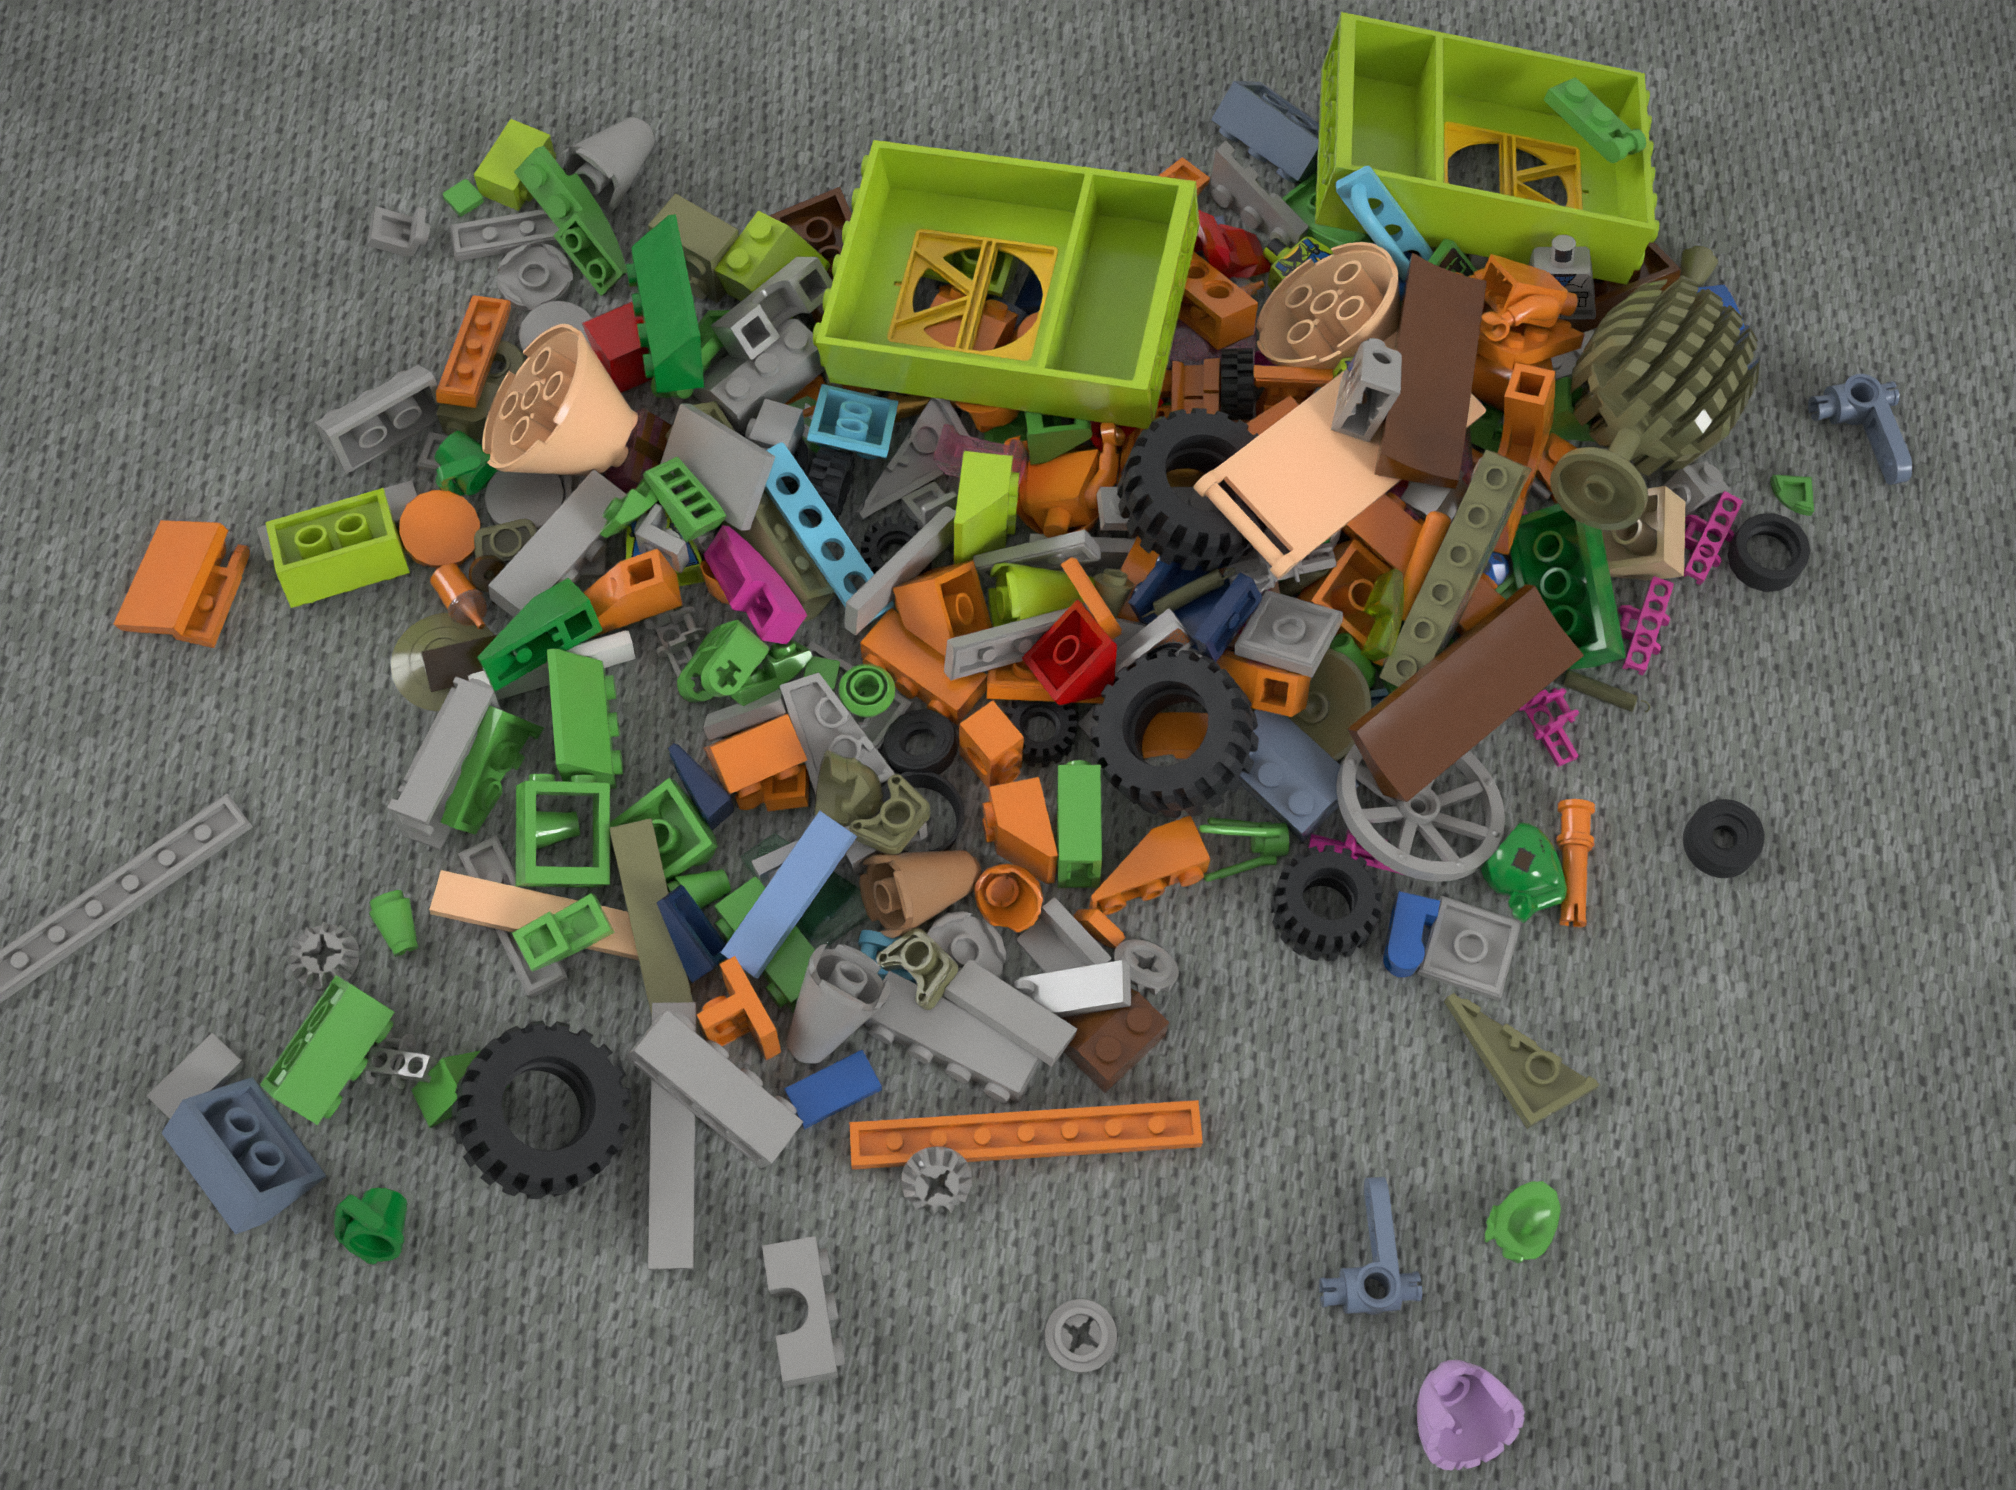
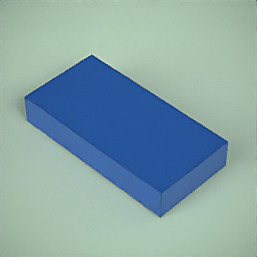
M860 1050L784 1089L791 1104L797 1110L798 1118L803 1121L802 1126L805 1130L881 1091L882 1086L863 1050Z

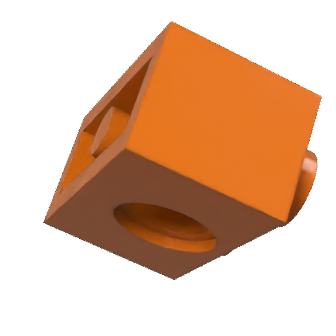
M992 700L960 723L959 755L988 789L990 786L1011 783L1020 775L1021 771L1019 769L1022 768L1024 737Z

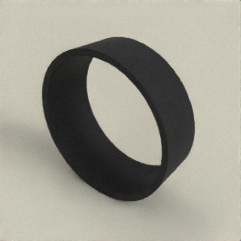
M909 771L899 774L913 788H927L940 793L953 807L956 816L955 833L945 844L931 850L948 851L955 843L964 821V805L959 792L947 779L932 772L916 773ZM888 782L882 787L883 803L891 798Z

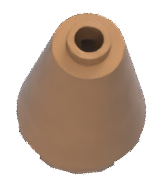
M965 850L904 852L897 855L881 853L864 860L863 865H868L867 873L860 875L859 884L862 901L871 921L879 920L885 929L880 932L884 936L897 938L918 927L974 891L975 884L981 876V867L977 859Z

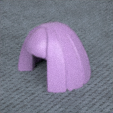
M1461 1360L1444 1361L1436 1369L1429 1372L1419 1392L1417 1423L1424 1451L1433 1465L1436 1464L1437 1467L1444 1470H1453L1454 1467L1457 1470H1461L1462 1467L1472 1468L1480 1465L1481 1460L1486 1463L1504 1451V1444L1510 1445L1520 1432L1518 1428L1523 1426L1525 1419L1523 1416L1525 1414L1524 1407L1509 1388L1485 1369Z

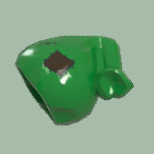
M1520 822L1481 868L1483 878L1488 887L1498 895L1510 897L1508 905L1513 911L1512 915L1522 923H1525L1537 911L1562 904L1565 900L1567 887L1556 851L1548 837L1539 828L1529 823Z

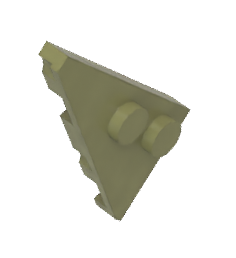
M1455 993L1447 996L1444 1000L1445 1005L1527 1129L1598 1088L1599 1083L1591 1076L1585 1078L1561 1063L1563 1060L1561 1057L1551 1051L1541 1049L1534 1040L1505 1023L1502 1026L1480 1012L1481 1007L1470 1000L1462 999Z

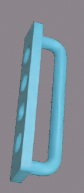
M1364 166L1336 182L1337 194L1378 247L1384 248L1395 261L1398 274L1404 282L1410 262L1403 254L1405 251L1415 250L1420 253L1419 257L1427 261L1430 259L1434 252L1370 166ZM1377 198L1382 201V204L1378 208L1371 209L1368 199ZM1389 224H1395L1402 229L1395 235H1389L1384 227Z
M780 442L766 450L774 455L775 459L764 489L846 608V601L857 592L848 576L858 575L867 582L874 574L786 445ZM790 476L794 478L799 485L798 491L795 494H791L781 477ZM813 509L820 514L821 523L817 527H813L803 510ZM825 543H838L843 548L844 556L840 560H836ZM893 601L885 606L868 624L892 609Z

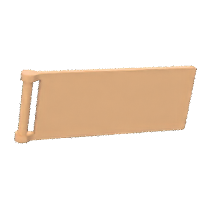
M1397 331L1383 341L1387 348L1394 350ZM1344 371L1217 468L1205 474L1193 487L1201 497L1206 495L1272 566L1270 571L1278 580L1401 481V479L1375 475L1382 423L1370 442L1331 430L1338 391ZM1363 392L1362 404H1365L1367 396ZM1472 393L1466 429L1486 412V408ZM1224 480L1287 547L1290 551L1289 553L1283 555L1218 485L1221 481Z

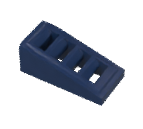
M673 743L668 748L672 764L691 800L701 813L703 820L711 830H714L734 812L731 796L678 744Z
M682 884L657 902L683 968L692 983L714 969L726 958V956L721 954L726 945Z

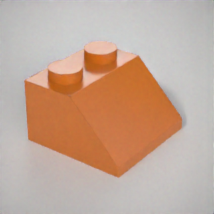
M948 286L935 296L930 308L965 297L966 295L956 287ZM985 301L973 350L987 351L1006 346L1013 333L1019 314L1009 311L1008 306L1000 301ZM963 315L928 326L924 331L939 343L955 347Z
M974 560L933 568L893 587L896 609L901 615L904 627L943 656L946 655L948 639L993 628Z
M788 714L757 724L704 747V751L724 790L728 794L737 791L739 798L762 789L760 781L775 775L777 781L801 772L798 764L807 761Z
M1039 777L990 786L989 802L982 803L984 814L982 826L986 843L994 841L996 853L1014 865L1025 868L1035 878L1045 884L1055 883L1058 854Z

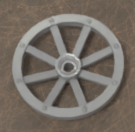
M1356 744L1353 745L1339 768L1336 783L1337 800L1342 817L1359 844L1375 859L1392 870L1425 881L1442 882L1457 880L1481 868L1499 846L1505 826L1503 801L1490 773L1470 751L1454 763L1469 779L1470 784L1437 796L1431 790L1433 780L1408 802L1382 794L1371 772L1360 764L1363 757ZM1355 780L1360 781L1393 807L1361 809L1357 798ZM1479 796L1484 808L1485 826L1442 814L1439 811ZM1396 821L1402 827L1397 847L1386 841L1370 823ZM1435 827L1481 840L1482 842L1473 853L1459 858ZM1415 831L1421 833L1442 861H1430L1409 855Z

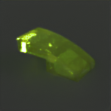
M1396 568L1378 576L1363 609V612L1376 618L1361 652V655L1373 662L1391 656L1401 627L1404 607V583L1402 572Z

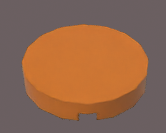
M432 490L418 495L406 505L400 517L399 537L405 552L422 566L426 565L438 569L450 563L460 565L473 555L475 551L474 536L480 529V521L475 508L464 497L451 491Z

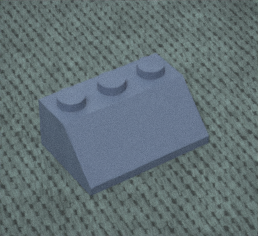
M1233 81L1211 119L1221 126L1219 132L1234 142L1241 140L1249 146L1248 153L1265 163L1269 160L1279 167L1276 172L1292 183L1305 181L1317 171L1319 122L1262 82Z
M1256 709L1253 712L1256 714L1258 727L1253 732L1259 738L1258 750L1256 752H1249L1250 758L1254 761L1250 773L1242 772L1238 779L1246 791L1281 823L1285 822L1288 830L1301 842H1304L1339 807L1336 783L1341 765L1287 716ZM1355 780L1357 789L1360 786V783L1357 780Z
M253 1077L183 1099L161 1132L235 1235L268 1222L326 1178L325 1173Z

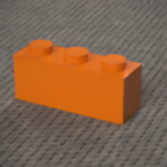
M893 608L884 614L860 642L863 664H874L882 667L891 675L895 681V687L901 694L909 699H913L915 696L928 704L927 709L937 711L957 726L987 691V674L984 672L950 680L944 673L945 656L907 630L903 625L901 615Z

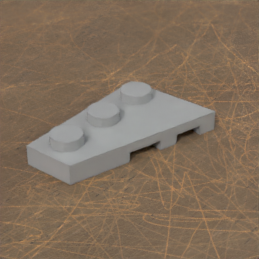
M1224 141L1216 149L1209 193H1211L1214 201L1219 206L1224 208L1230 207L1237 212L1245 225L1252 229H1260L1269 236L1270 241L1275 238L1280 239L1291 249L1304 237H1307L1309 226L1278 194H1268L1257 180L1259 174L1250 165L1244 169L1231 156L1235 149L1227 141Z
M820 673L779 685L792 725L807 758L805 764L815 794L821 761L827 749L843 757H855V759L872 768L877 773L880 783L887 782L889 777L895 775Z

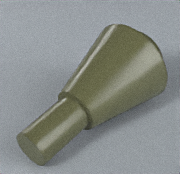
M1693 246L1692 248L1685 249L1681 253L1680 276L1696 281L1699 284L1696 287H1702L1718 265V259L1709 248L1704 246Z
M1106 569L1104 573L1094 576L1095 588L1113 616L1117 618L1134 584L1127 579L1128 575L1115 569Z

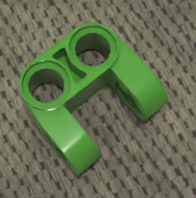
M739 620L718 625L703 639L697 652L680 673L677 679L679 694L683 699L692 703L703 702L711 699L713 696L724 697L735 694L743 686L753 670L765 658L769 646ZM701 676V686L704 690L694 692L695 682L691 678Z

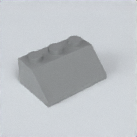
M787 319L778 326L776 330L781 337L753 360L735 359L727 354L703 374L704 387L695 388L692 395L701 403L716 401L735 432L743 435L746 432L750 419H757L765 398L784 404L825 370L820 364L818 348L813 345V333L798 319Z
M416 365L409 370L397 373L391 380L381 386L363 392L356 400L340 409L329 411L322 419L316 421L315 425L322 440L344 472L348 474L439 422L436 414L440 403H437L436 400L437 382L430 371L420 365Z

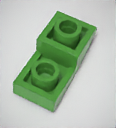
M668 473L660 478L667 483L675 479L676 476ZM645 478L640 481L635 490L631 489L621 500L614 497L602 515L607 520L600 532L602 536L608 538L628 528L658 501Z
M790 640L788 644L774 643L761 662L763 669L755 668L743 686L735 694L729 695V697L740 705L745 706L780 688L779 685L785 684L794 678L812 659L811 650L794 640Z

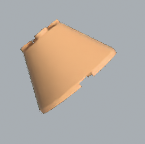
M1347 243L1331 248L1334 254L1316 263L1310 258L1294 269L1273 290L1263 305L1257 319L1256 328L1260 333L1259 341L1256 343L1262 354L1270 362L1278 366L1334 370L1341 359L1353 357L1361 343L1365 340L1376 338L1384 341L1397 331L1401 308L1398 270L1390 254L1384 248L1378 247L1373 243Z
M559 324L549 328L534 339L523 351V354L528 356V358L516 374L508 371L493 399L485 422L482 439L483 452L490 454V460L487 463L503 472L588 476L593 469L601 474L610 466L618 468L623 464L628 455V447L625 445L631 431L637 424L638 413L631 410L581 331L569 324Z

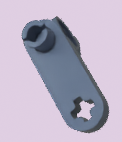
M1855 374L1849 377L1843 384L1828 386L1823 395L1811 396L1808 401L1809 413L1817 411V413L1811 415L1812 420L1819 421L1829 418L1832 424L1844 422L1851 425L1863 424L1886 483L1893 485L1909 481L1912 475L1911 456L1890 406H1896L1899 402V390L1889 391L1897 386L1895 382L1889 381L1880 384L1877 379L1870 375Z
M1369 1177L1365 1178L1364 1196L1373 1263L1367 1264L1364 1267L1341 1268L1340 1278L1322 1277L1319 1279V1293H1323V1296H1320L1322 1307L1342 1305L1345 1314L1366 1313L1376 1315L1385 1311L1400 1310L1402 1301L1422 1300V1286H1417V1282H1421L1419 1272L1399 1274L1390 1196L1386 1178ZM1365 1280H1378L1384 1286L1385 1297L1383 1299L1370 1297L1364 1288Z

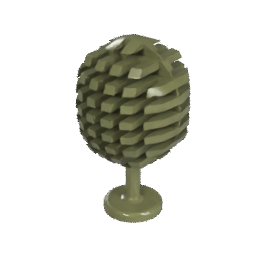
M1680 276L1663 292L1659 289L1666 284L1667 279L1648 282L1639 286L1626 299L1606 314L1576 361V366L1572 369L1570 394L1585 381L1587 384L1583 388L1582 395L1574 405L1573 414L1581 426L1593 418L1594 421L1589 427L1591 430L1589 435L1600 446L1609 445V448L1606 450L1597 447H1583L1566 453L1555 465L1551 473L1550 485L1552 493L1561 508L1571 517L1587 526L1601 530H1620L1637 522L1644 512L1648 501L1647 486L1640 472L1649 476L1670 459L1672 460L1664 466L1663 471L1683 469L1716 446L1730 434V430L1739 420L1741 413L1744 411L1749 398L1755 390V385L1758 383L1761 357L1747 367L1754 357L1753 352L1757 349L1756 342L1758 341L1750 326L1747 325L1740 331L1739 328L1743 326V317L1731 305L1728 307L1723 306V299L1710 289H1702L1698 292L1699 288L1696 286L1699 284L1687 277Z

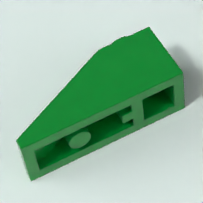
M567 578L533 597L477 658L491 687L496 692L548 662L547 649L567 651L601 632L602 627L590 599Z

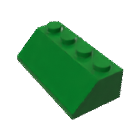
M676 214L666 216L631 247L633 263L626 264L629 288L637 287L638 292L631 294L634 316L643 318V323L637 324L640 348L648 347L649 354H643L646 379L654 378L657 394L704 387L700 331Z
M1559 504L1521 516L1510 549L1517 590L1525 584L1536 586L1555 620L1584 655L1567 670L1593 668L1626 658L1602 530L1577 521L1566 513Z

